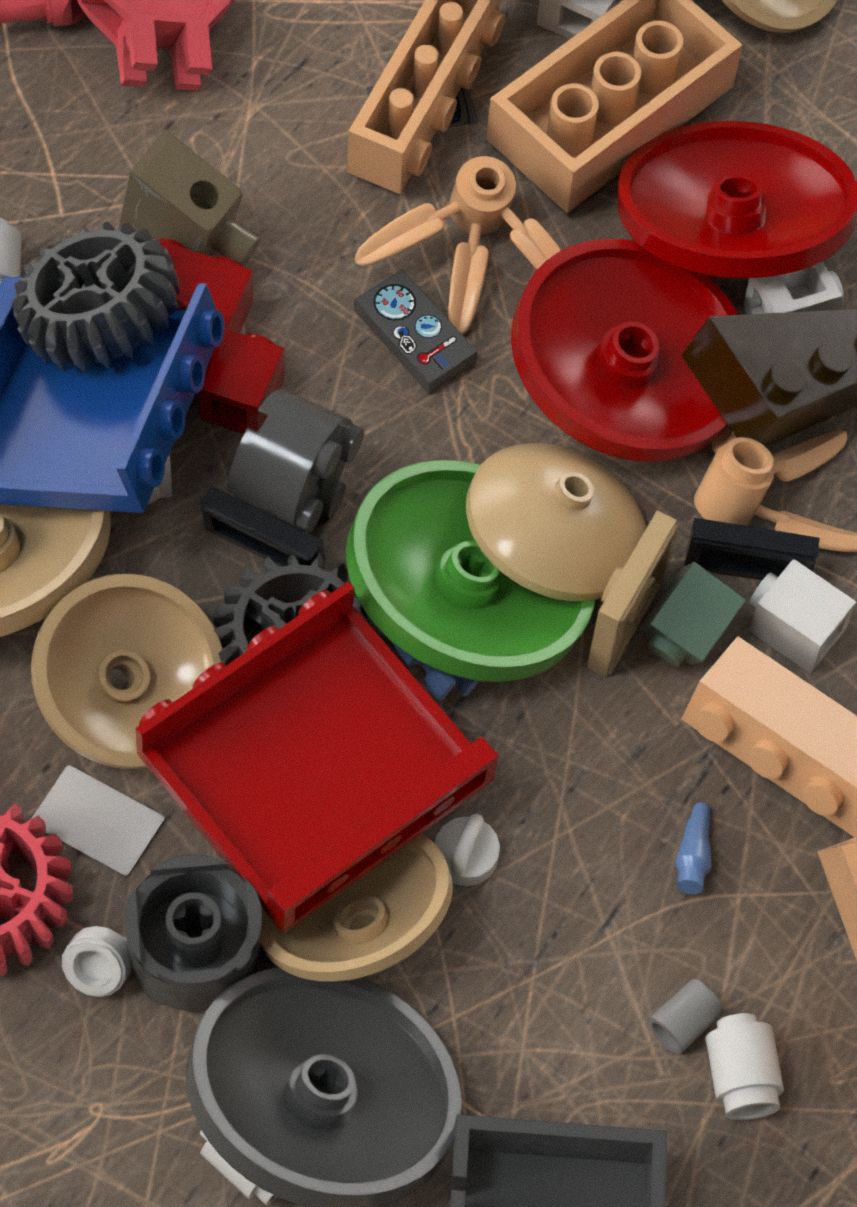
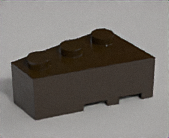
M857 309L709 316L681 355L736 438H750L758 441L765 447L857 406Z

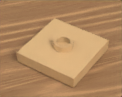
M657 510L624 568L617 567L613 572L601 598V601L604 603L598 611L587 663L588 669L604 677H607L608 674L611 675L664 583L678 528L676 519Z

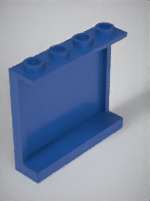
M3 277L0 284V504L144 513L154 488L162 483L165 463L175 439H179L183 434L185 416L194 395L199 393L204 385L205 370L213 351L223 341L225 330L224 318L221 311L216 310L207 284L198 283L186 311L178 310L168 316L169 329L153 333V346L140 345L133 350V360L126 355L114 359L110 369L102 363H96L85 374L76 365L65 372L55 363L45 365L41 357H38L33 352L31 346L26 345L18 330L19 324L14 317V308L11 303L17 296L14 284L25 277Z

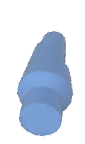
M703 802L696 803L692 809L675 861L679 872L677 888L679 891L691 895L699 894L703 891L705 876L712 869L711 845L709 844L711 808L707 803Z

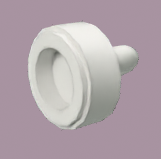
M480 814L453 819L443 825L436 835L435 844L445 856L453 884L461 886L480 884L488 879L496 869L500 850L497 834L490 825L484 822Z
M100 926L87 927L79 931L67 945L62 955V969L66 979L75 989L86 995L95 997L112 995L121 988L132 970L126 937L109 928Z

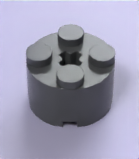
M277 389L265 399L258 409L259 412L268 415L263 426L258 432L247 428L239 444L231 466L227 492L311 534L321 514L332 518L338 510L346 491V484L340 482L339 479L345 463H350L358 453L363 441L364 429L354 425L352 420L284 389Z
M199 854L170 858L153 868L151 874L137 889L135 887L128 898L125 909V932L132 972L151 1001L180 1010H207L224 990L237 981L257 972L262 957V909L260 900L250 882L246 878L244 882L239 874L228 868L227 863L212 856ZM192 928L201 929L202 936L190 938L187 936V930Z

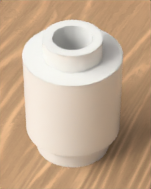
M750 1013L729 1015L718 1020L717 1029L711 1031L705 1037L717 1103L724 1105L726 1117L732 1120L757 1119L777 1112L780 1109L778 1096L784 1092L773 1027L768 1023L758 1022L757 1016Z

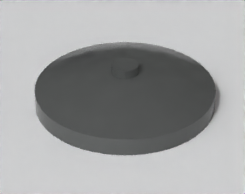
M279 967L249 975L224 990L209 1006L199 1023L188 1052L186 1064L188 1098L198 1125L209 1143L234 1170L261 1189L295 1204L307 1207H383L397 1202L414 1193L435 1174L454 1140L456 1114L461 1115V1088L454 1063L445 1045L428 1022L410 1005L387 989L364 978L341 982L314 981L294 976Z

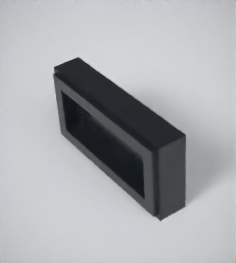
M212 485L200 503L207 531L264 559L269 555L280 567L288 566V557L292 554H295L300 560V565L311 566V563L319 553L325 560L323 540Z
M694 518L686 548L684 566L695 562L706 571L763 580L770 572L779 577L789 563L795 559L813 572L818 557L820 538Z

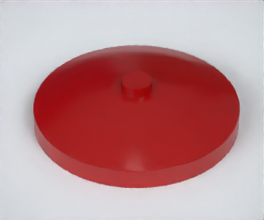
M703 122L666 131L637 148L627 158L619 174L617 207L620 220L632 239L649 253L663 261L706 275L727 278H765L786 275L812 267L826 260L843 247L850 238L856 224L857 181L848 165L836 153L822 143L798 132L756 122Z
M591 240L567 247L546 260L529 280L513 315L511 327L513 358L522 383L532 400L556 426L578 442L599 452L626 460L644 462L673 460L703 449L717 439L728 427V424L681 355L709 316L739 314L723 291L706 274L689 271L663 261L633 240Z

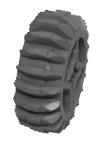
M106 221L97 231L90 232L83 226L77 236L69 239L61 236L60 244L53 249H40L41 260L24 265L26 277L14 284L17 296L11 302L14 308V317L19 324L18 330L26 345L31 346L33 352L38 357H41L45 365L55 363L63 372L72 369L76 365L86 374L96 363H102L110 369L114 359L126 355L133 360V350L140 345L153 346V333L169 329L168 316L179 310L177 295L181 292L178 284L179 277L174 269V263L166 248L163 249L160 241L152 237L147 229L136 231L129 222L114 229Z
M320 553L313 560L311 566L300 565V560L295 554H292L288 557V566L279 567L268 555L263 562L262 575L245 567L244 572L241 574V586L228 584L224 591V603L226 605H217V608L214 610V625L217 626L214 632L217 633L222 646V650L218 653L220 660L225 662V665H228L246 652L248 645L246 635L250 627L260 632L270 626H276L280 629L298 616L300 608L313 595L323 590H328L332 593L348 581V569L344 563L328 572L325 570V560ZM354 592L353 606L384 641L385 634L369 618Z

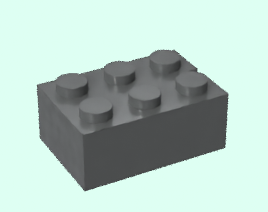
M456 1114L454 1140L451 1146L448 1200L450 1201L448 1207H665L667 1131Z

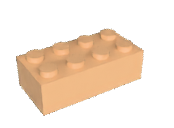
M623 0L491 97L486 140L563 211L569 213L620 174L625 161L637 148L666 131L683 126L733 88L743 44L692 0Z

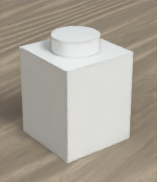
M793 559L779 577L770 572L756 588L749 604L756 608L749 632L811 674L846 630L857 601Z

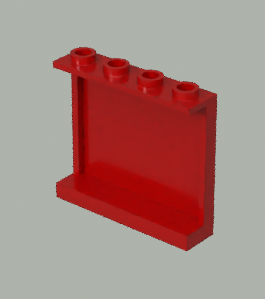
M349 581L332 593L328 590H323L313 595L300 608L296 618L280 629L276 626H270L261 631L247 645L244 654L228 665L219 662L210 666L195 680L193 689L174 702L170 699L158 702L142 716L139 726L136 727L137 755L223 861L228 864V867L239 874L244 882L246 878L255 888L262 909L283 934L493 782L499 757L482 736L473 743L469 742L353 606L355 588Z

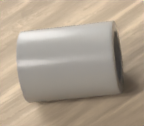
M690 979L648 1018V1025L655 1037L667 1049L675 1054H681L724 1014V1009L717 996L704 983L697 979Z

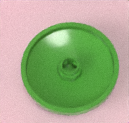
M436 460L412 464L392 472L380 480L364 498L351 524L346 545V564L351 584L355 588L354 592L361 606L379 630L394 644L417 660L445 673L478 681L503 682L529 678L552 668L564 659L587 627L593 613L595 600L566 601L535 593L504 575L484 555L472 535L466 515L468 488L481 465L464 461Z

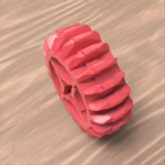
M16 802L3 816L0 815V918L10 919V921L0 925V976L2 977L7 973L6 958L15 955L20 963L29 967L33 961L29 946L31 943L41 948L50 949L54 940L53 934L48 927H65L68 921L67 911L61 905L71 903L74 899L73 885L65 881L72 875L70 859L59 857L63 851L61 839L56 834L44 836L46 825L39 815L23 823V810ZM10 853L21 857L35 872L37 883L34 892L21 888L20 880L8 875L10 871L8 863Z

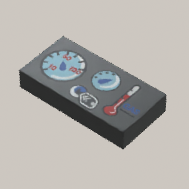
M403 269L354 299V311L428 394L476 363L477 351Z

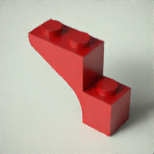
M169 238L156 239L160 241L163 249L166 248L174 263V269L179 277L178 284L181 292L177 295L179 310L186 311L198 283L207 284L216 310L221 311L224 318L225 330L223 341L213 351L208 363L204 385L200 391L201 420L245 434L247 428L258 432L268 415L259 412L258 409L272 392L281 388L284 381L285 348L275 345L271 340L262 335L254 333L244 335L240 333L253 304V270L243 267L240 263L228 257L218 256L214 258L186 249L181 243Z

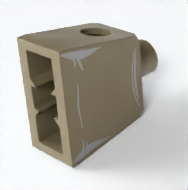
M167 130L162 132L130 171L119 226L129 222L136 231L147 229L151 236L156 239L169 238L181 243L186 249L211 257L217 251L223 256L237 261L242 266L249 261L261 241L259 235L236 221L243 195L240 188Z

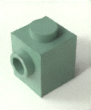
M693 562L681 568L639 630L651 638L647 647L658 657L675 667H679L682 661L688 666L703 662L746 599L700 565Z

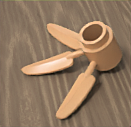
M480 156L468 160L460 168L449 205L435 211V207L432 204L424 203L396 218L370 236L358 248L355 255V264L369 266L413 247L440 233L445 226L443 220L452 217L457 226L469 234L468 243L461 242L456 247L448 304V320L464 335L469 330L476 314L487 270L489 250L485 246H479L481 235L496 231L506 221L513 229L510 233L511 241L536 269L553 255L560 252L561 249L537 220L529 218L522 223L510 209L516 190V181L511 169L499 159Z
M728 426L712 442V449L716 454L694 495V504L697 511L706 520L748 526L755 515L776 523L775 531L819 537V548L857 552V533L826 525L787 511L778 512L760 505L774 479L775 473L781 481L789 482L812 472L832 459L845 447L848 439L847 431H831L771 454L763 444L756 440L745 437L736 438Z

